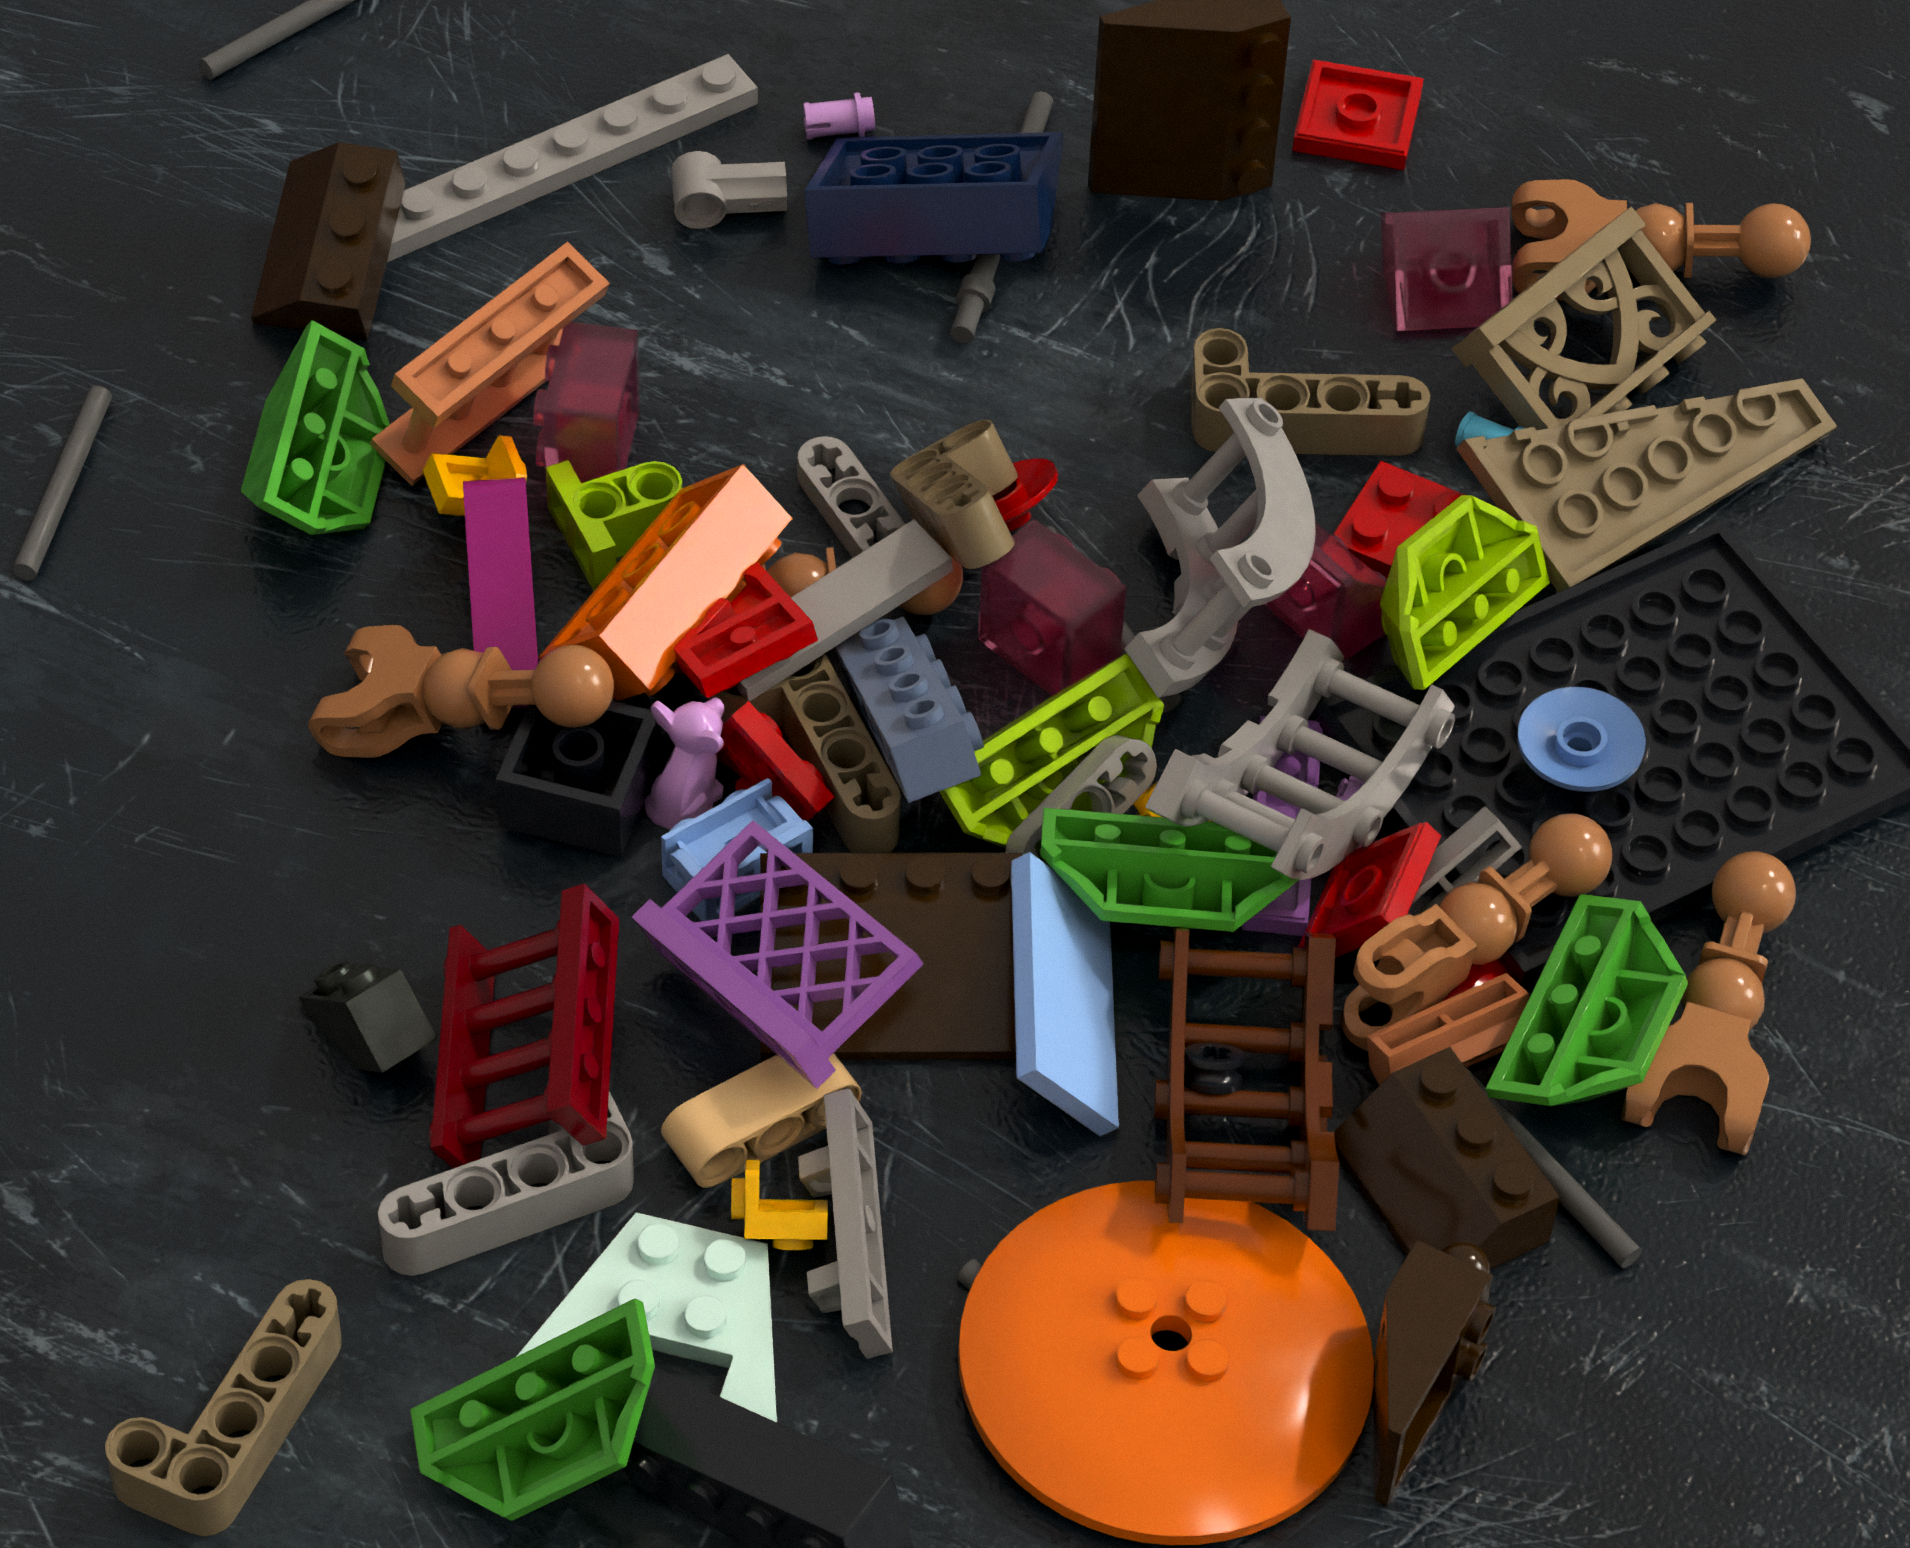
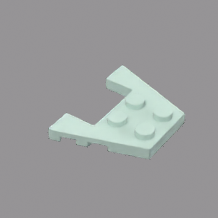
M636 1212L517 1355L519 1356L636 1298L644 1304L652 1350L729 1368L720 1397L777 1422L768 1243L744 1239L743 1237Z

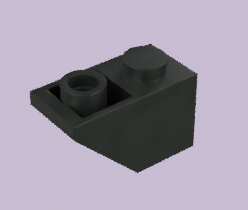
M348 960L341 961L318 973L313 978L316 986L298 997L310 1016L350 1061L361 1070L383 1073L437 1039L401 969L377 967L373 963L351 965Z

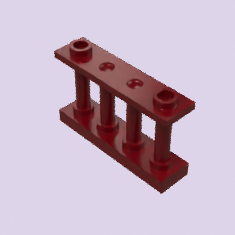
M585 883L562 890L560 920L557 922L555 929L487 950L461 924L449 928L447 957L443 963L445 984L433 1121L429 1126V1140L431 1143L430 1148L453 1169L479 1160L481 1158L482 1141L549 1120H553L561 1125L582 1146L606 1139L619 917ZM557 956L556 974L553 976L551 983L493 1001L496 975ZM553 1010L552 1029L548 1034V1038L489 1056L490 1031L492 1029ZM549 1066L548 1086H546L544 1094L484 1112L486 1085Z

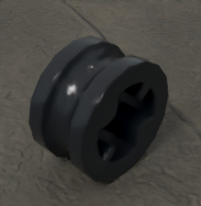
M1211 1042L1196 1043L1185 1048L1184 1061L1191 1065L1189 1069L1184 1071V1086L1186 1088L1206 1094H1229L1242 1088V1076L1236 1072V1068L1242 1066L1244 1062V1052L1231 1045Z

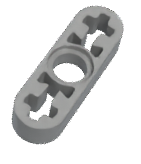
M822 436L810 439L800 447L797 462L799 485L852 558L874 545L873 532L875 530L877 540L881 541L906 525L854 453L843 441L833 437ZM835 468V483L832 484V475L827 469ZM857 499L866 502L871 508L862 514L851 515L841 511L838 506L846 500Z
M1120 735L1104 739L1012 832L1007 841L1005 853H1022L1024 855L1030 852L1037 857L1038 854L1034 846L1038 841L1041 842L1044 808L1071 810L1073 801L1083 792H1087L1091 798V812L1124 814L1150 787L1154 780L1157 763L1152 748L1141 740ZM1123 754L1130 757L1124 763L1128 773L1125 777H1120L1118 775L1123 770L1120 758ZM1097 779L1105 780V782L1101 785L1097 782ZM1044 859L1042 860L1045 864L1051 867Z

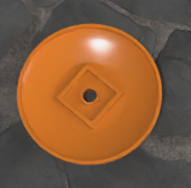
M1155 1180L1113 1183L1083 1190L1040 1209L1024 1220L1001 1240L984 1262L967 1296L960 1325L958 1365L964 1400L974 1426L984 1444L1001 1467L1022 1488L1062 1516L1087 1528L1141 1543L1201 1545L1223 1542L1251 1535L1276 1525L1299 1512L1316 1499L1336 1479L1350 1460L1361 1438L1370 1410L1374 1387V1357L1370 1333L1365 1316L1354 1292L1330 1258L1308 1236L1291 1223L1253 1202L1184 1198L1183 1223H1170L1167 1204H1155ZM1159 1331H1174L1182 1335L1188 1345L1178 1351H1168L1158 1347L1153 1342L1151 1336Z

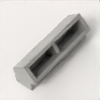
M1483 807L1435 849L1413 903L1436 883L1441 886L1443 891L1416 915L1423 913L1434 904L1439 905L1451 889L1468 882L1478 883L1482 870L1488 866L1495 870L1498 869L1522 848L1502 822L1487 807ZM1496 833L1502 839L1453 883L1450 884L1445 878L1448 872L1492 834Z

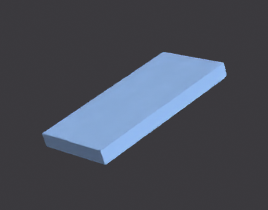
M1028 852L1011 861L1017 1079L1091 1131L1102 1136L1119 1128L1110 921H1101L1051 867Z

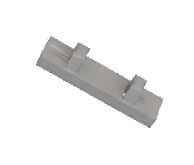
M847 1088L824 1094L828 1146L798 1156L799 1178L812 1197L832 1195L837 1261L807 1272L808 1294L822 1313L842 1310L843 1327L850 1337L858 1341L859 1349L868 1359L892 1353L893 1348L873 1125L854 1094Z

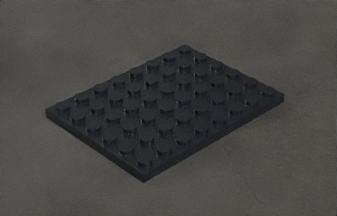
M1719 520L1516 611L1435 680L1432 685L1443 689L1455 706L1452 711L1455 715L1453 729L1441 748H1431L1415 776L1386 817L1398 832L1418 823L1427 822L1441 835L1438 847L1483 807H1487L1522 846L1520 850L1496 869L1505 879L1529 861L1528 851L1531 839L1536 830L1545 821L1561 814L1586 816L1598 823L1606 832L1612 847V863L1605 880L1596 889L1584 895L1641 901L1652 923L1655 924L1711 897L1713 881L1718 870L1727 860L1735 855L1758 851L1770 854L1784 862L1910 802V733L1728 527ZM1397 665L1364 679L1418 705H1421L1431 686L1429 685L1425 690L1413 689ZM1565 687L1592 688L1618 698L1636 714L1645 732L1646 746L1639 768L1623 783L1600 791H1574L1556 786L1544 780L1527 765L1518 747L1517 731L1519 721L1527 706L1539 696ZM1332 694L1329 698L1324 697L1320 699L1309 716V720L1320 723L1323 735L1382 762L1407 728L1335 694ZM1496 833L1492 834L1448 872L1445 878L1450 884L1453 883L1502 839ZM1551 893L1531 907L1532 913L1524 937L1518 942H1513L1499 959L1520 986L1523 987L1539 979L1579 896L1565 897Z

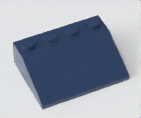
M1063 132L837 138L804 190L810 258L828 257L830 263L840 265L856 263L862 260L863 257L885 256V260L890 263L913 262L918 260L920 255H942L943 259L948 262L970 261L975 259L978 254H1000L1001 259L1007 261L1030 259L1035 256V253H1042L1051 234L1064 144Z

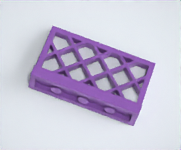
M754 820L733 838L662 908L649 899L631 917L653 948L816 1089L836 1071L828 1058L923 965L917 953ZM758 846L768 853L766 873L738 877L739 864ZM781 865L784 866L787 870L781 871ZM805 884L808 886L807 906L778 910L779 888ZM765 890L763 913L734 917L736 894ZM721 897L719 919L692 922L686 917L703 899ZM822 898L828 903L821 904ZM842 918L849 920L848 940L818 944L821 921ZM805 924L803 947L774 950L776 928ZM761 930L759 953L731 955L732 934ZM863 932L869 937L863 938ZM717 936V942H715L711 937ZM889 952L896 958L879 976L859 979L861 956ZM847 958L845 981L815 985L817 962ZM802 964L800 987L775 991L771 989L773 968ZM758 970L757 976H755L751 971ZM843 999L842 1013L823 1031L812 1024L813 1002ZM799 1004L798 1011L794 1009L791 1005Z

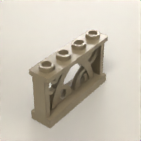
M1632 206L1601 228L1451 348L1465 367L1470 364L1474 366L1519 426L1525 428L1535 427L1536 430L1567 425L1573 419L1624 411L1632 405L1626 396L1630 391L1636 388L1642 395L1669 374L1663 365L1665 362L1673 357L1677 364H1680L1706 344L1700 333L1716 321L1715 317L1710 311L1705 313L1640 230L1646 224ZM1627 268L1641 286L1633 289ZM1591 280L1597 285L1598 294L1596 296L1607 292L1609 299L1595 300L1590 298L1585 291V281ZM1558 295L1568 305L1586 314L1603 315L1612 312L1613 347L1609 365L1577 362L1559 355L1565 345L1567 325L1564 313L1555 299ZM1650 300L1657 305L1670 322V331L1667 336L1656 337L1651 333L1649 321H1657L1662 317L1652 310H1641L1638 312L1636 301ZM1535 321L1545 323L1551 331V338L1547 349L1540 345L1545 342L1548 336L1541 337L1535 332ZM1638 348L1651 354L1635 367ZM1509 357L1531 371L1527 379H1525ZM1543 378L1553 381L1548 389V398L1551 406L1558 403L1560 394L1570 399L1572 411L1568 418H1556L1539 397V388ZM1588 389H1609L1591 404Z

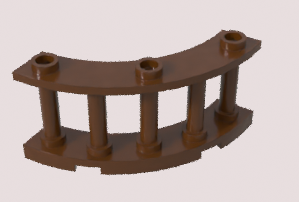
M1173 927V941H1160L1159 980L1171 981L1167 1080L1156 1079L1154 1092V1119L1166 1120V1163L1157 1162L1155 1204H1167L1170 1223H1183L1184 1198L1292 1204V1211H1304L1308 1230H1336L1339 1160L1336 1152L1334 1132H1327V1118H1332L1333 1109L1332 1062H1327V1055H1319V1030L1331 1031L1333 1025L1336 938L1332 934L1305 932L1304 948L1293 947L1292 954L1189 948V929ZM1187 975L1290 980L1291 987H1302L1301 1022H1290L1289 1028L1185 1023ZM1211 1042L1231 1045L1239 1048L1244 1053L1288 1055L1289 1062H1300V1087L1290 1086L1289 1093L1238 1090L1229 1094H1206L1193 1091L1184 1087L1185 1048L1196 1043ZM1184 1114L1285 1119L1288 1126L1300 1127V1140H1291L1290 1147L1185 1141ZM1186 1168L1288 1174V1176L1186 1171Z

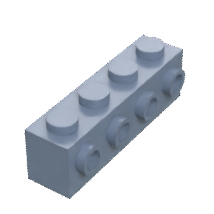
M904 616L895 620L881 619L874 621L862 629L860 633L851 636L835 647L851 697L908 803L981 776L974 751L984 748L979 728L971 711L966 712L956 685L951 686L942 661L940 659L936 660L925 633L915 637Z

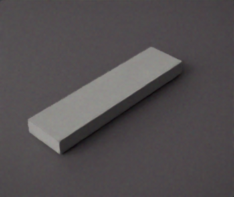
M913 519L791 597L813 621L818 641L797 651L791 657L778 661L735 685V688L747 701H752L953 571L952 558Z

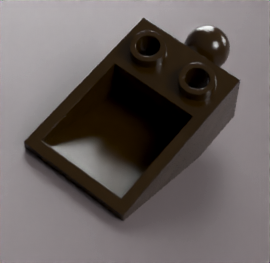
M1416 1240L1386 1291L1374 1356L1373 1387L1374 1501L1386 1507L1389 1505L1460 1378L1471 1382L1476 1376L1487 1352L1488 1344L1482 1342L1488 1332L1496 1312V1307L1487 1303L1493 1275L1490 1274V1265L1485 1253L1478 1246L1469 1242H1455L1440 1251Z

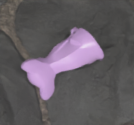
M717 697L711 698L704 703L691 701L676 708L674 712L659 701H656L651 706L652 716L668 733L675 744V748L670 754L663 773L656 777L651 793L644 801L646 814L656 825L671 830L680 821L688 818L694 819L712 809L713 803L722 799L724 786L715 779L717 766L716 753L723 747V739L720 735L723 730L721 718L724 713V705Z

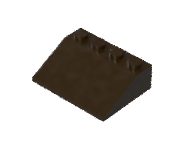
M1155 0L1099 17L1088 187L1092 193L1222 201L1239 195L1254 193L1260 189L1272 186L1291 16L1280 0Z
M760 853V874L766 873L768 853ZM794 853L917 953L923 962V965L834 1052L839 1060L1016 1059L1011 861L1022 856V853ZM781 865V871L787 870L784 866ZM805 884L779 888L778 910L807 906L808 886ZM765 890L760 891V913H763ZM822 898L821 904L828 903ZM842 918L821 921L818 944L848 940L849 920ZM805 924L776 928L774 950L803 947ZM863 932V938L869 937ZM889 952L861 956L859 979L879 976L896 958ZM847 958L817 962L815 985L845 981ZM802 964L773 968L771 989L775 991L800 987ZM843 999L813 1002L812 1024L823 1031L842 1013ZM799 1004L791 1005L794 1009L798 1011ZM761 1042V1060H767L777 1055Z

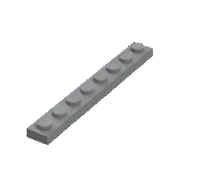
M726 54L406 189L403 193L387 262L758 104V87L732 57Z

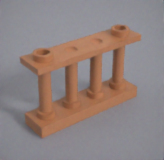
M567 241L394 374L391 387L412 408L373 437L370 445L411 486L425 477L422 469L431 453L453 455L581 354L582 348L562 328L604 297L610 283Z

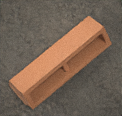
M1505 973L1366 1035L1369 1066L1376 1081L1380 1086L1393 1072L1448 1047H1451L1462 1064L1467 1068L1503 1053L1530 998L1529 993Z

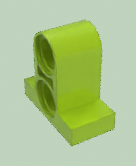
M569 460L546 467L548 509L593 591L617 565L616 558L624 556L677 492L682 489V478L675 467L665 462H646L583 483L580 482Z

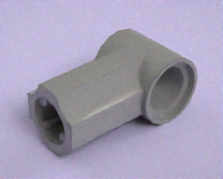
M693 151L679 156L672 163L671 181L674 213L676 219L686 227L692 229L710 228L718 224L725 217V214L787 211L785 162L721 164V161L715 155L708 152Z

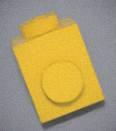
M499 435L486 458L431 453L422 469L438 513L455 516H465L463 481L525 477L527 481L526 466L520 459L511 436Z
M746 1160L745 1178H732L731 1219H745L744 1239H772V1247L781 1250H807L813 1248V1240H827L828 1200L760 1199V1160Z

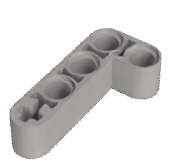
M610 1091L605 1140L582 1146L561 1125L553 1120H549V1135L411 1183L387 1194L380 1203L378 1220L383 1258L390 1269L403 1275L414 1276L424 1274L613 1206L624 1200L632 1191L634 1183L633 1143L631 1134ZM603 1160H604V1161H611L610 1163H607V1164H596V1163H595V1162L603 1161ZM538 1183L548 1184V1185L542 1186V1187H533V1186H531V1185H533V1184H538ZM473 1206H482V1207H484V1208L478 1209V1210H468V1209H467V1208L473 1207Z

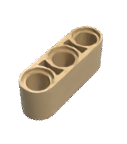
M834 1053L828 1059L836 1071L818 1089L778 1055H775L675 1108L662 1124L661 1134L697 1185L703 1188L713 1187L744 1172L746 1160H760L761 1163L826 1129L824 1094L849 1088L859 1102L862 1091Z

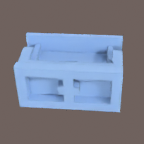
M767 778L749 789H740L733 792L718 806L694 819L688 818L680 821L668 833L661 836L662 876L678 893L752 820L793 853H813V828L806 820L803 821L783 798L777 795L772 797V781ZM758 846L739 864L738 877L760 874V853L767 852ZM760 891L736 894L735 910L760 897ZM721 897L703 899L692 911L701 921L719 919Z

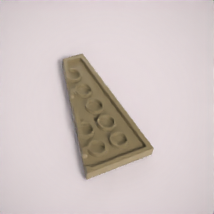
M1802 378L1740 389L1735 395L1705 400L1704 396L1685 399L1679 405L1656 409L1655 405L1573 419L1567 425L1536 430L1535 427L1518 429L1508 436L1486 440L1484 436L1464 439L1457 447V451L1499 509L1505 511L1516 520L1526 521L1537 527L1549 581L1559 593L1597 576L1821 441L1837 425Z

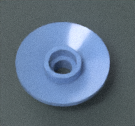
M1586 687L1559 688L1539 696L1524 710L1517 731L1518 747L1527 765L1544 780L1556 786L1574 791H1600L1623 783L1639 768L1646 746L1643 726L1630 707L1608 693Z

